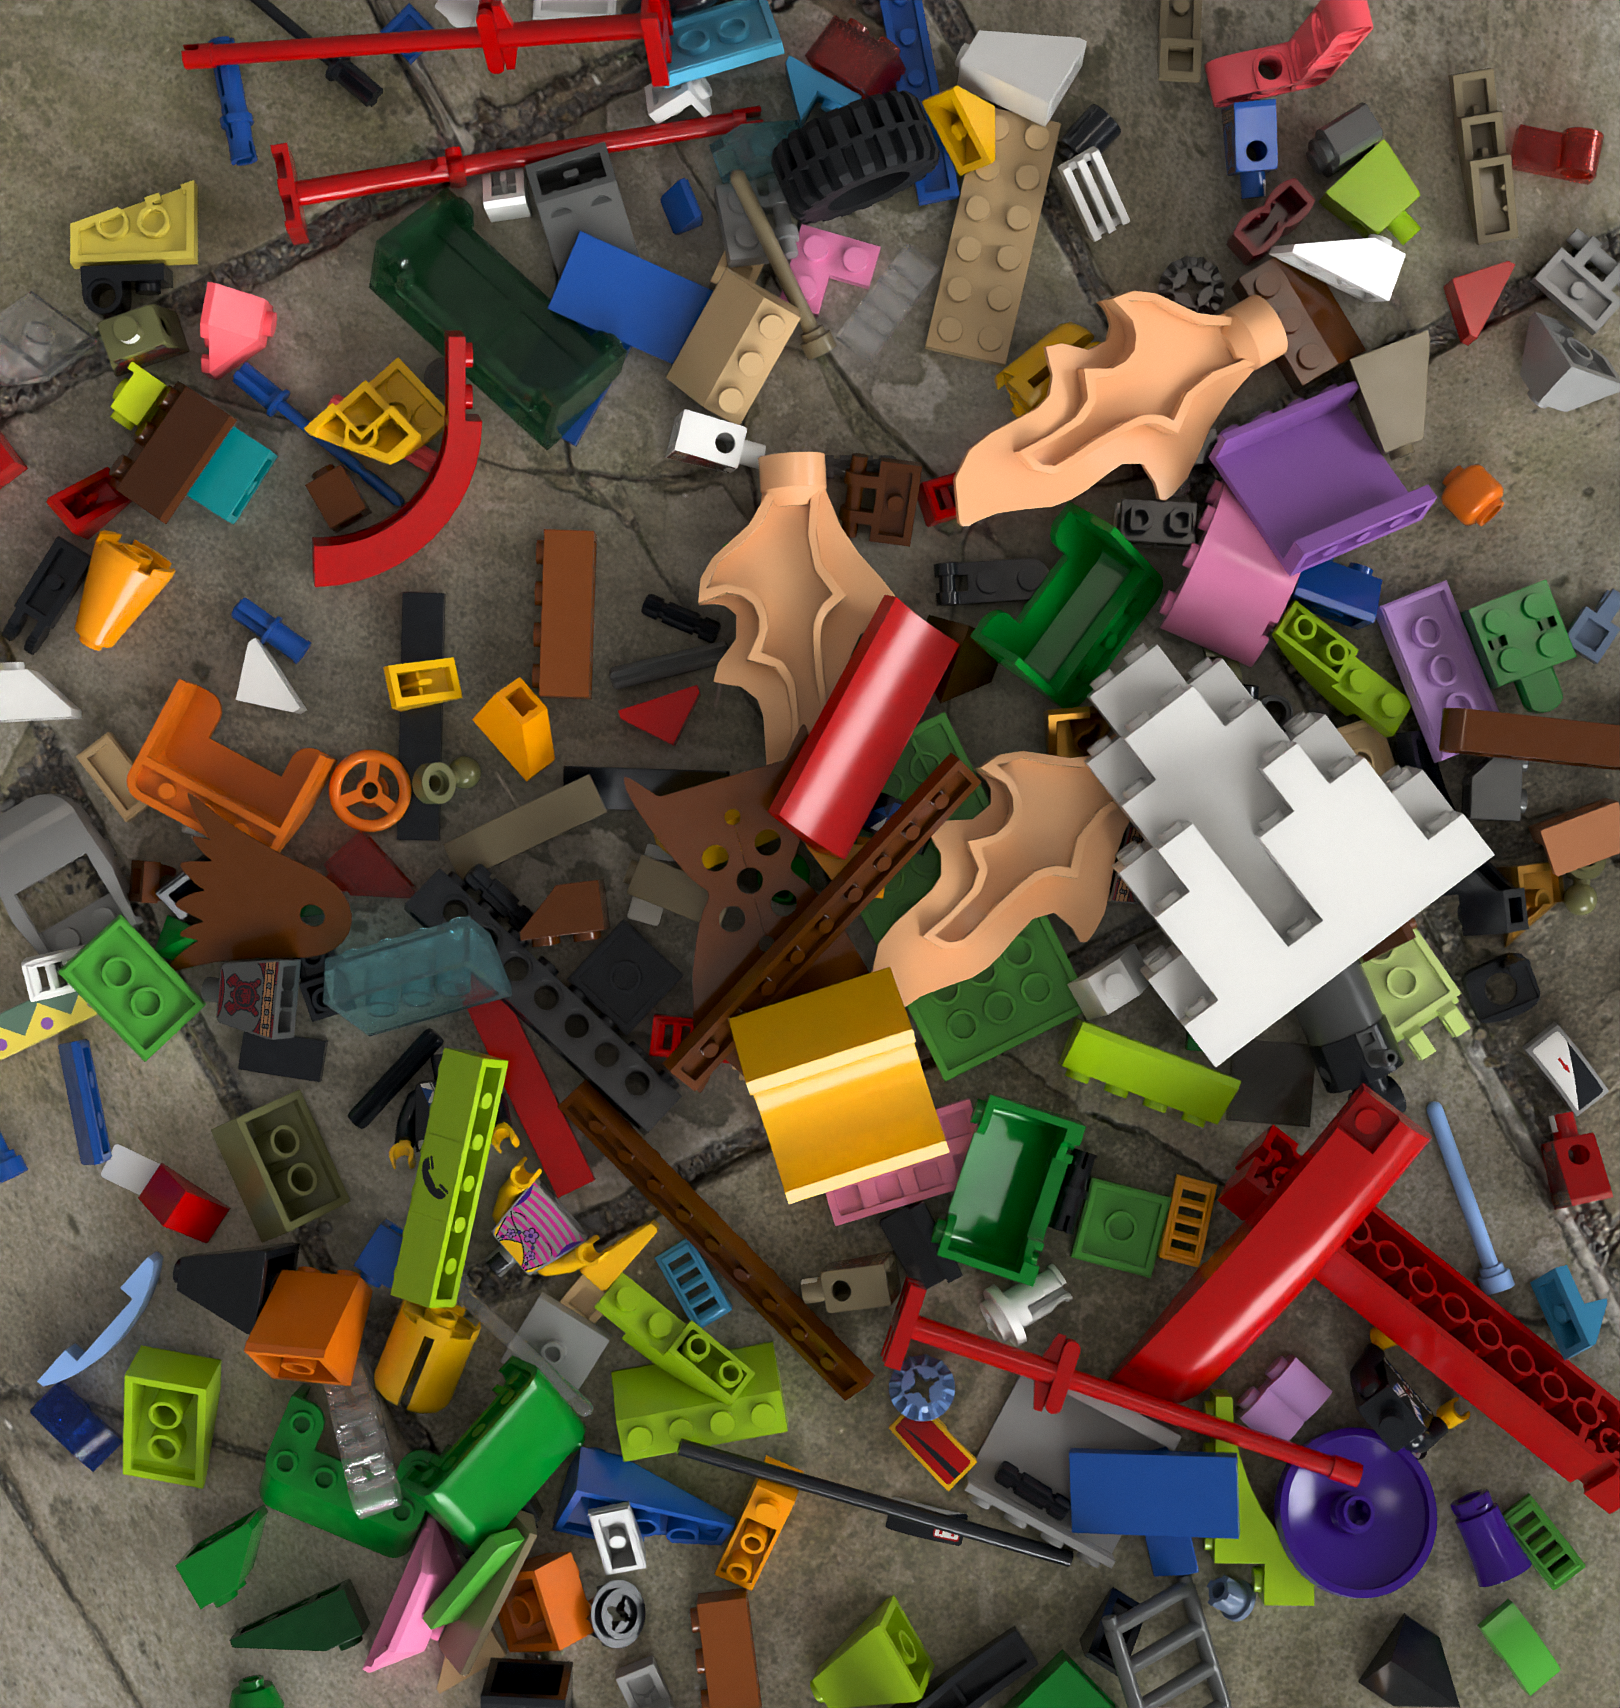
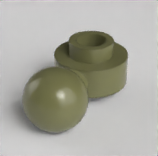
M468 756L456 758L451 762L450 766L441 762L425 763L419 766L414 773L412 780L414 793L425 804L445 803L452 798L456 787L460 789L474 787L480 780L481 768L476 760Z
M1606 859L1565 874L1573 880V885L1568 887L1564 893V905L1572 914L1579 916L1587 915L1595 909L1598 897L1594 888L1590 886V880L1603 872Z

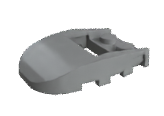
M45 793L30 797L0 816V897L12 923L39 955L86 945L118 914H121L133 928L144 923L141 915H134L127 897L130 886L126 876L121 873L114 856L116 852L109 840L101 836L92 824L93 820L80 804L68 796L57 793ZM87 854L110 893L47 930L38 933L16 894ZM62 961L55 963L56 970L63 966Z

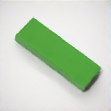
M517 1528L490 1534L425 1612L422 1619L430 1630L459 1620L525 1540Z

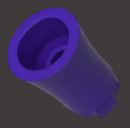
M1488 1489L1470 1492L1451 1503V1509L1457 1518L1455 1523L1465 1542L1479 1587H1489L1503 1583L1522 1574L1531 1567V1560L1518 1544L1498 1504L1493 1503Z

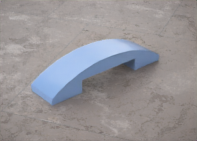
M158 1251L148 1256L120 1287L132 1300L85 1352L76 1343L64 1350L37 1381L43 1387L55 1384L83 1371L106 1355L129 1333L145 1311L157 1286L163 1262V1256Z

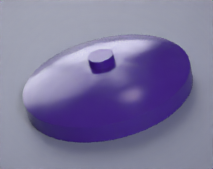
M1353 1427L1335 1429L1324 1432L1307 1441L1302 1446L1361 1463L1363 1465V1473L1358 1486L1353 1487L1330 1480L1325 1475L1289 1463L1286 1464L1276 1489L1274 1513L1280 1542L1291 1563L1309 1582L1330 1594L1340 1597L1374 1598L1387 1595L1406 1585L1415 1577L1427 1561L1437 1531L1436 1499L1430 1480L1422 1465L1404 1447L1394 1453L1372 1429Z

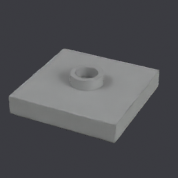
M542 1292L500 1362L505 1364L513 1355L536 1365L566 1402L570 1404L613 1335Z

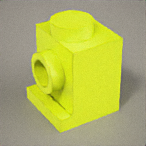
M131 362L127 367L133 372V375L130 379H123L116 387L112 396L114 402L110 406L114 409L110 417L130 431H132L135 425L139 427L145 420L151 421L159 409L156 406L157 400L165 388L168 387L134 362Z

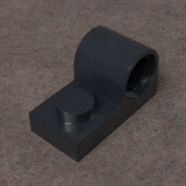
M164 263L80 266L84 303L89 310L103 320L131 310V290H136V294L150 296L161 294V289L173 288V271ZM107 290H115L116 296L113 304L109 307L101 308L99 300L102 293Z

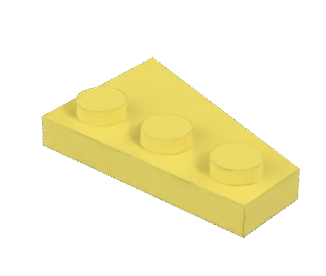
M195 180L181 184V189L164 195H160L158 192L144 197V202L124 209L116 207L70 223V264L74 269H80V266L164 263L167 266L198 264V186Z

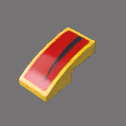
M900 1414L889 1426V1429L948 1492L977 1463V1458L947 1430V1426L939 1418L930 1421H914Z

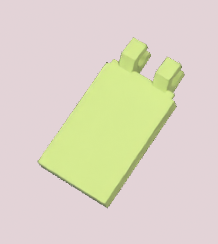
M1415 928L1413 932L1416 938L1361 965L1382 1014L1386 1015L1397 1043L1404 1039L1416 1059L1424 1060L1436 1052L1421 1029L1426 1023L1438 1016L1452 1038L1460 1036L1471 1027L1455 1005L1459 1002L1457 996L1462 993L1420 932Z

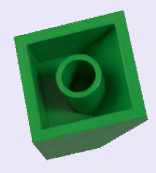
M264 1504L193 1545L175 1565L200 1610L211 1603H214L216 1608L226 1604L238 1595L237 1591L247 1584L245 1578L254 1567L268 1514Z

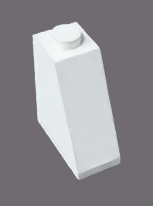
M979 30L970 45L964 43L955 61V66L959 68L957 86L1046 127L1082 67L1087 41L1077 37Z

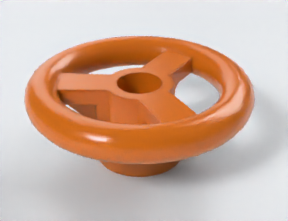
M360 750L348 755L337 765L329 783L330 803L336 815L349 827L363 832H377L391 827L403 817L411 800V782L406 769L395 757L380 750ZM367 762L366 776L358 782L356 790L341 795V786L345 775L354 766ZM381 764L389 768L398 781L399 796L397 803L389 798L391 794L389 783L386 779L379 776ZM370 783H374L378 788L376 797L372 799L365 795V788ZM360 802L364 806L371 808L381 807L388 814L378 819L367 820L355 816L347 807Z

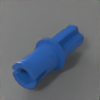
M247 598L241 599L232 611V618L262 638L260 642L263 645L269 643L293 660L295 664L303 658L311 646L309 640H305L281 623L283 618L280 616L274 618Z

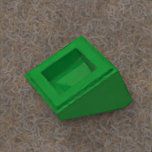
M167 915L155 951L161 957L173 961L186 948L197 942L196 939L180 935L184 929L194 924Z

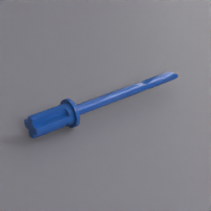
M245 362L235 372L232 382L267 409V416L272 417L279 411L347 468L360 475L369 486L393 505L401 506L404 504V499L399 493L376 474L367 470L362 463L344 448L309 435L304 430V427L311 421L286 402L290 396L288 389L282 391L248 362Z

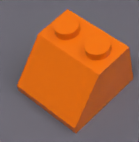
M572 1552L545 1553L525 1560L498 1614L510 1653L561 1651L592 1633V1624L586 1620L591 1614V1606L586 1599L579 1577V1568L573 1559Z

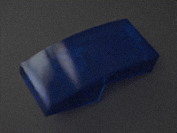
M62 1381L56 1383L30 1409V1413L92 1472L123 1443L121 1435L93 1413L90 1405Z

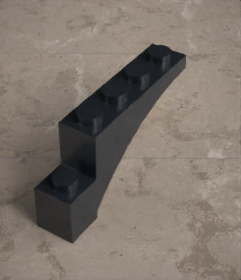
M1422 731L1396 733L1397 745L1395 756L1401 769L1406 765L1422 769L1453 810L1456 811L1445 787L1438 762L1434 763ZM1489 860L1441 895L1459 896L1457 914L1458 920L1462 925L1463 936L1502 934L1529 929L1524 887L1516 888Z
M1013 1626L928 1682L922 1699L916 1702L896 1703L890 1708H980L1015 1680L1039 1665L1016 1626Z

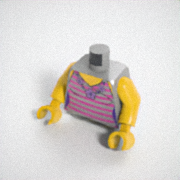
M521 1158L512 1169L509 1178L500 1187L494 1205L492 1217L496 1226L491 1232L501 1245L485 1258L489 1267L499 1277H502L518 1263L528 1275L538 1272L546 1277L572 1273L586 1265L595 1266L609 1255L608 1251L601 1254L596 1252L593 1247V1243L599 1240L600 1237L593 1235L587 1240L589 1234L540 1179L539 1176L542 1170L539 1168L535 1173L527 1172L524 1168V1163L528 1158Z

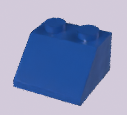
M1334 558L1300 573L1287 605L1296 600L1314 615L1357 630L1374 623L1377 616L1382 579L1372 576L1373 569L1352 562L1346 567L1333 562Z

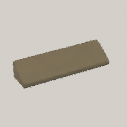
M520 1510L504 1530L517 1528L525 1540L459 1620L447 1624L439 1640L440 1650L460 1675L466 1676L470 1673L537 1537L536 1522L533 1514Z

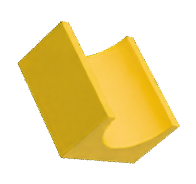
M891 967L729 1018L745 1082L750 1095H754L789 1204L949 1153L914 1042H916L914 1032Z

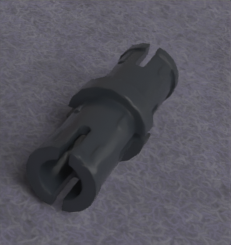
M1075 1148L1071 1150V1154L1074 1157L1072 1163H1068L1052 1218L1048 1224V1227L1064 1231L1072 1235L1074 1234V1227L1083 1199H1088L1089 1192L1086 1191L1094 1161L1097 1158V1155Z

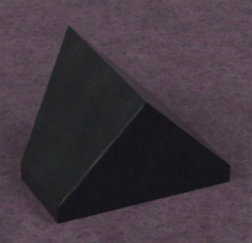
M1404 1613L1358 1682L1393 1706L1460 1708L1439 1636Z

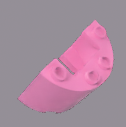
M1215 479L1205 499V502L1210 505H1207L1198 525V529L1204 531L1199 544L1191 543L1185 555L1182 566L1188 568L1183 582L1175 592L1168 590L1164 597L1159 613L1165 615L1160 628L1252 667L1269 641V637L1266 636L1276 623L1278 624L1300 573L1293 576L1287 574L1224 480L1220 482Z

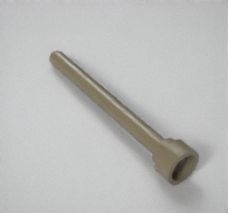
M740 169L733 170L730 174V182L788 302L799 308L801 316L799 324L803 331L800 335L803 340L800 344L807 360L817 358L834 349L837 344L831 331H825L823 324H817L745 172Z

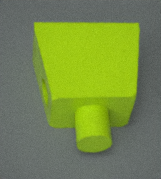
M1385 139L1380 141L1318 201L1325 209L1363 238H1368L1370 234L1380 235L1387 228L1404 246L1422 229L1406 212L1419 198V190Z

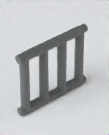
M1191 1574L1177 1575L1178 1582L1117 1617L1115 1614L1101 1619L1127 1708H1158L1207 1679L1213 1702L1203 1708H1232ZM1183 1600L1189 1622L1129 1657L1123 1633ZM1195 1639L1201 1662L1142 1697L1135 1674Z

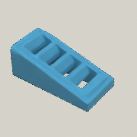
M686 1238L655 1256L656 1262L690 1321L692 1320L699 1327L704 1328L732 1310V1303L702 1254ZM689 1252L692 1259L673 1270L669 1263ZM698 1267L700 1274L683 1284L680 1283L679 1277ZM706 1281L709 1288L690 1299L687 1292ZM714 1296L718 1303L699 1314L696 1307Z

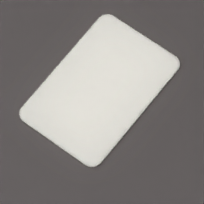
M116 1144L111 1151V1160L106 1162L101 1176L140 1195L160 1164Z

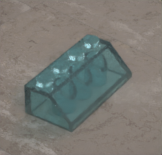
M469 916L456 917L449 922L430 928H419L413 933L393 939H382L376 944L360 949H349L340 955L325 959L323 1003L368 1036L512 996V987L491 934Z

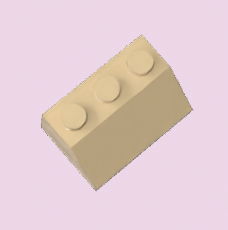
M726 268L666 378L705 409L731 423L740 425L801 319L799 308Z

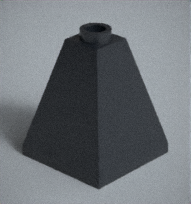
M281 1243L184 1256L178 1259L174 1266L173 1280L177 1283V1291L250 1335L281 1271H296L300 1243Z

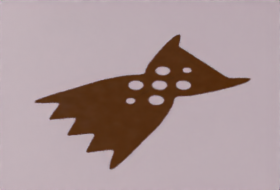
M804 724L800 727L784 760L664 796L653 794L631 778H623L630 799L648 827L687 876L708 892V901L703 909L699 923L693 964V1030L765 953L759 947L760 939L765 935L772 937L775 942L818 896L815 890L794 874L791 869V863L796 855L800 838L768 813L772 802L809 736ZM729 809H736L740 813V821L735 825H730L725 821L724 816ZM771 829L778 833L781 845L776 853L765 856L756 850L755 838L759 832ZM712 845L722 846L728 853L727 865L719 871L708 870L702 862L703 852ZM745 868H755L763 877L762 886L755 893H743L737 886L738 874ZM782 890L792 892L797 900L795 910L788 916H779L771 908L772 897L775 893ZM728 906L739 907L745 914L744 925L735 932L725 931L719 924L720 913ZM846 930L838 936L777 1003L869 974ZM735 1047L725 1059L744 1076ZM711 1074L697 1088V1091L699 1093H701L705 1088L706 1084L710 1079Z

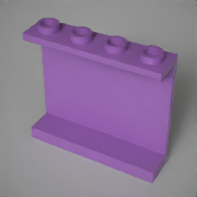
M1355 380L1339 387L1336 384L1330 385L1317 396L1307 400L1303 397L1298 398L1284 409L1275 413L1271 411L1263 412L1254 418L1252 422L1240 427L1234 424L1225 428L1217 436V443L1208 457L1289 576H1293L1422 520L1437 499V496L1428 484L1411 492L1406 490L1347 405L1359 388Z

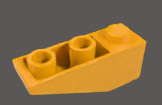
M767 1455L763 1461L769 1464L804 1473V1471L799 1470L793 1466H790ZM755 1478L714 1575L748 1590H753L796 1501L798 1489Z

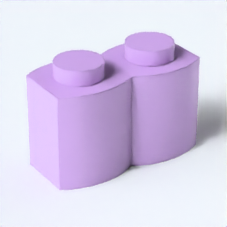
M1292 1354L1286 1358L1279 1356L1269 1365L1265 1371L1268 1378L1258 1389L1252 1386L1243 1393L1237 1402L1240 1408L1236 1412V1415L1249 1428L1290 1441L1304 1422L1323 1405L1333 1392Z

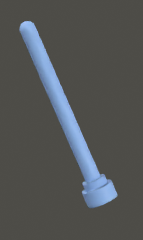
M1432 1101L1427 1105L1426 1111L1482 1265L1479 1268L1481 1276L1477 1278L1479 1285L1486 1295L1505 1291L1515 1285L1510 1269L1505 1268L1503 1262H1498L1444 1109L1439 1102Z

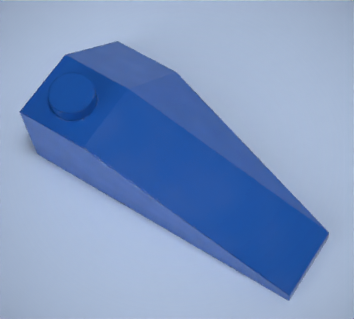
M580 1447L568 1468L552 1530L595 1539L588 1509L629 1501L643 1542L644 1538L648 1536L666 1535L671 1543L722 1545L735 1527V1518L632 1461L624 1462L621 1455L608 1453L604 1449L597 1447Z

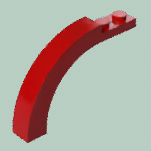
M445 330L444 430L441 445L429 475L410 500L384 520L349 534L312 537V571L315 587L338 586L361 581L399 565L430 542L446 525L460 505L470 485L477 464L482 433V420L478 414H465L466 409L473 408L472 384H466V368L473 367L472 342H466V337L461 330Z

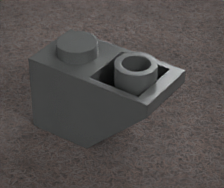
M1493 757L1484 758L1463 778L1461 813L1468 820L1520 821L1521 813H1525L1527 808V791L1522 789V772L1527 771L1529 761Z

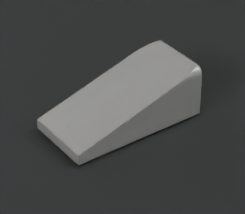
M630 1502L588 1509V1515L606 1576L647 1568L646 1549Z

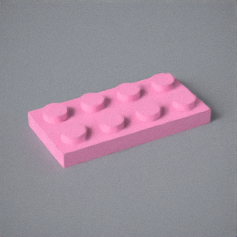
M967 1098L935 1108L949 1153L826 1192L835 1226L954 1191L976 1124L970 1122L973 1111L970 1099Z

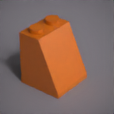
M307 1266L298 1267L297 1271L282 1270L246 1341L244 1352L272 1379L351 1386L373 1290L361 1278L360 1274L350 1270H337L336 1274L322 1273L316 1268Z

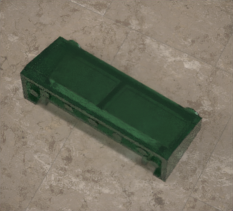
M446 187L376 241L369 288L444 357L445 330H461L466 337V342H472L473 367L466 368V377L543 448L549 450L621 373L627 350L614 334L596 331L590 336L574 320L547 309L550 298L474 230V212L471 205L464 198L457 197Z

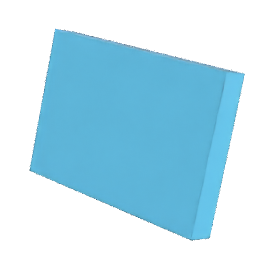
M733 0L682 18H672L674 36H669L672 48V62L667 64L670 86H664V88L666 89L785 54L768 1Z

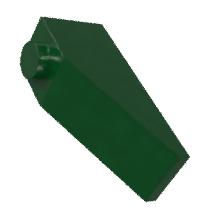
M349 1578L237 1629L231 1637L230 1643L233 1648L328 1651L338 1646L340 1651H343L363 1640L362 1635L367 1630L370 1621Z

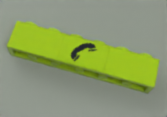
M444 1047L442 1059L438 1067V1078L433 1101L429 1108L428 1124L420 1150V1161L415 1183L412 1187L410 1207L402 1233L403 1239L397 1266L394 1270V1280L390 1295L427 1308L456 1306L508 1060L473 1050Z

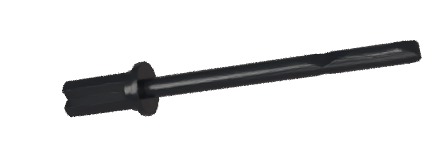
M250 0L295 39L313 38L269 0ZM351 57L320 59L328 66L325 74L326 79L338 82L366 107L369 105L371 107L377 103L378 97L383 94V88L350 61Z

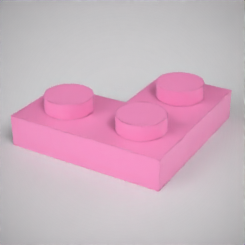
M801 224L799 231L800 240L796 242L799 255L791 259L790 267L814 317L819 316L829 278L869 290L879 257L880 246ZM782 289L780 298L788 302L787 297Z

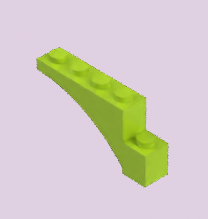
M1210 1389V1401L1203 1402V1413L1234 1423L1233 1398L1227 1389ZM1210 1437V1442L1203 1443L1202 1452L1237 1453L1240 1536L1239 1539L1202 1538L1203 1550H1209V1555L1213 1562L1217 1564H1258V1567H1252L1251 1585L1253 1586V1591L1258 1592V1596L1264 1606H1314V1584L1301 1575L1286 1555L1277 1530L1261 1509L1249 1484L1238 1446Z

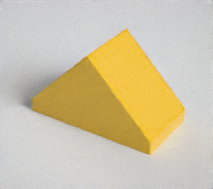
M957 85L930 96L921 102L959 176L992 164L995 161L994 105Z
M454 657L383 667L392 709L402 712L463 698Z

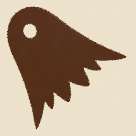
M187 794L198 820L211 838L210 840L193 836V841L211 861H186L180 864L184 873L204 891L187 895L178 900L175 905L180 910L201 919L203 922L191 925L180 933L182 937L196 939L197 942L186 948L169 964L174 971L230 960L313 957L328 953L343 943L351 928L352 913L349 902L335 883L314 869L271 849L242 832L192 794ZM306 905L320 907L325 915L323 923L318 926H310L304 923L300 916L301 909Z

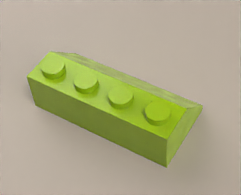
M1077 1017L1074 1019L1058 1064L1067 1068L1065 1076L1088 1084L1090 1077L1106 1083L1103 1090L1126 1099L1129 1092L1144 1097L1142 1105L1162 1113H1166L1168 1106L1183 1112L1182 1120L1202 1128L1205 1127L1206 1121L1218 1125L1241 1084L1240 1080L1228 1074Z
M770 1341L727 1349L755 1372V1375L731 1406L697 1391L654 1363L612 1371L615 1416L623 1461L627 1462L675 1453L681 1438L713 1446L788 1432V1417L774 1342Z

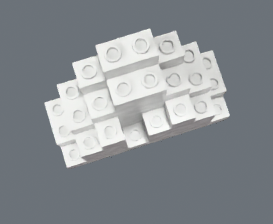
M1142 643L1123 658L1127 663L1115 674L1108 669L1090 683L1093 691L1086 696L1117 736L1111 740L1108 735H1105L1087 749L1091 756L1084 760V762L1144 839L1140 844L1134 840L1117 852L1115 856L1118 861L1112 867L1172 943L1167 949L1161 945L1150 952L1143 959L1146 965L1140 971L1215 1067L1495 855L1466 816L1453 810L1422 769L1407 765L1401 769L1399 765H1396L1379 777L1365 757L1355 754L1326 714L1316 712L1305 714L1304 711H1301L1283 725L1286 730L1284 733L1261 701L1252 698L1223 658H1216L1214 661H1211L1209 657L1204 658L1188 671L1192 678L1186 682L1158 644H1152L1147 648Z

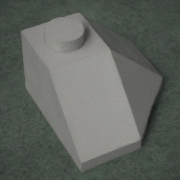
M1534 312L1529 318L1520 376L1529 388L1527 392L1529 398L1536 405L1544 409L1551 407L1568 412L1620 392V376L1603 354L1595 348L1590 351L1583 343L1572 338L1575 332L1562 321Z

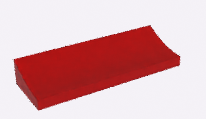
M884 595L772 802L768 813L815 852L845 860L960 644L927 623L897 597Z

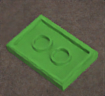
M118 914L56 971L144 1062L206 1005L196 992L121 914Z

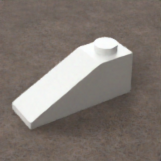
M1370 234L1368 238L1272 246L1269 255L1363 302L1390 301L1406 254L1391 247L1393 242L1390 239L1376 234Z

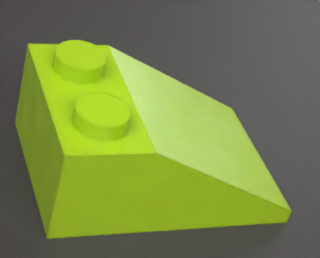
M141 1345L124 1377V1475L203 1489L206 1482L220 1398L222 1360Z

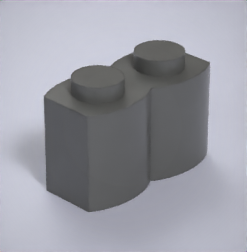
M1363 102L1359 103L1316 131L1315 138L1308 143L1307 160L1317 174L1323 173L1325 177H1331L1369 153L1374 148V144L1382 139V128L1368 105Z

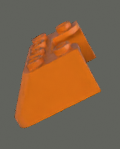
M178 679L127 775L129 792L137 800L210 838L191 806L187 795L190 793L230 824L280 853L308 818L338 760L318 749L304 748L292 756L282 776L270 771L211 739L222 717V704L219 698L214 693L193 682Z

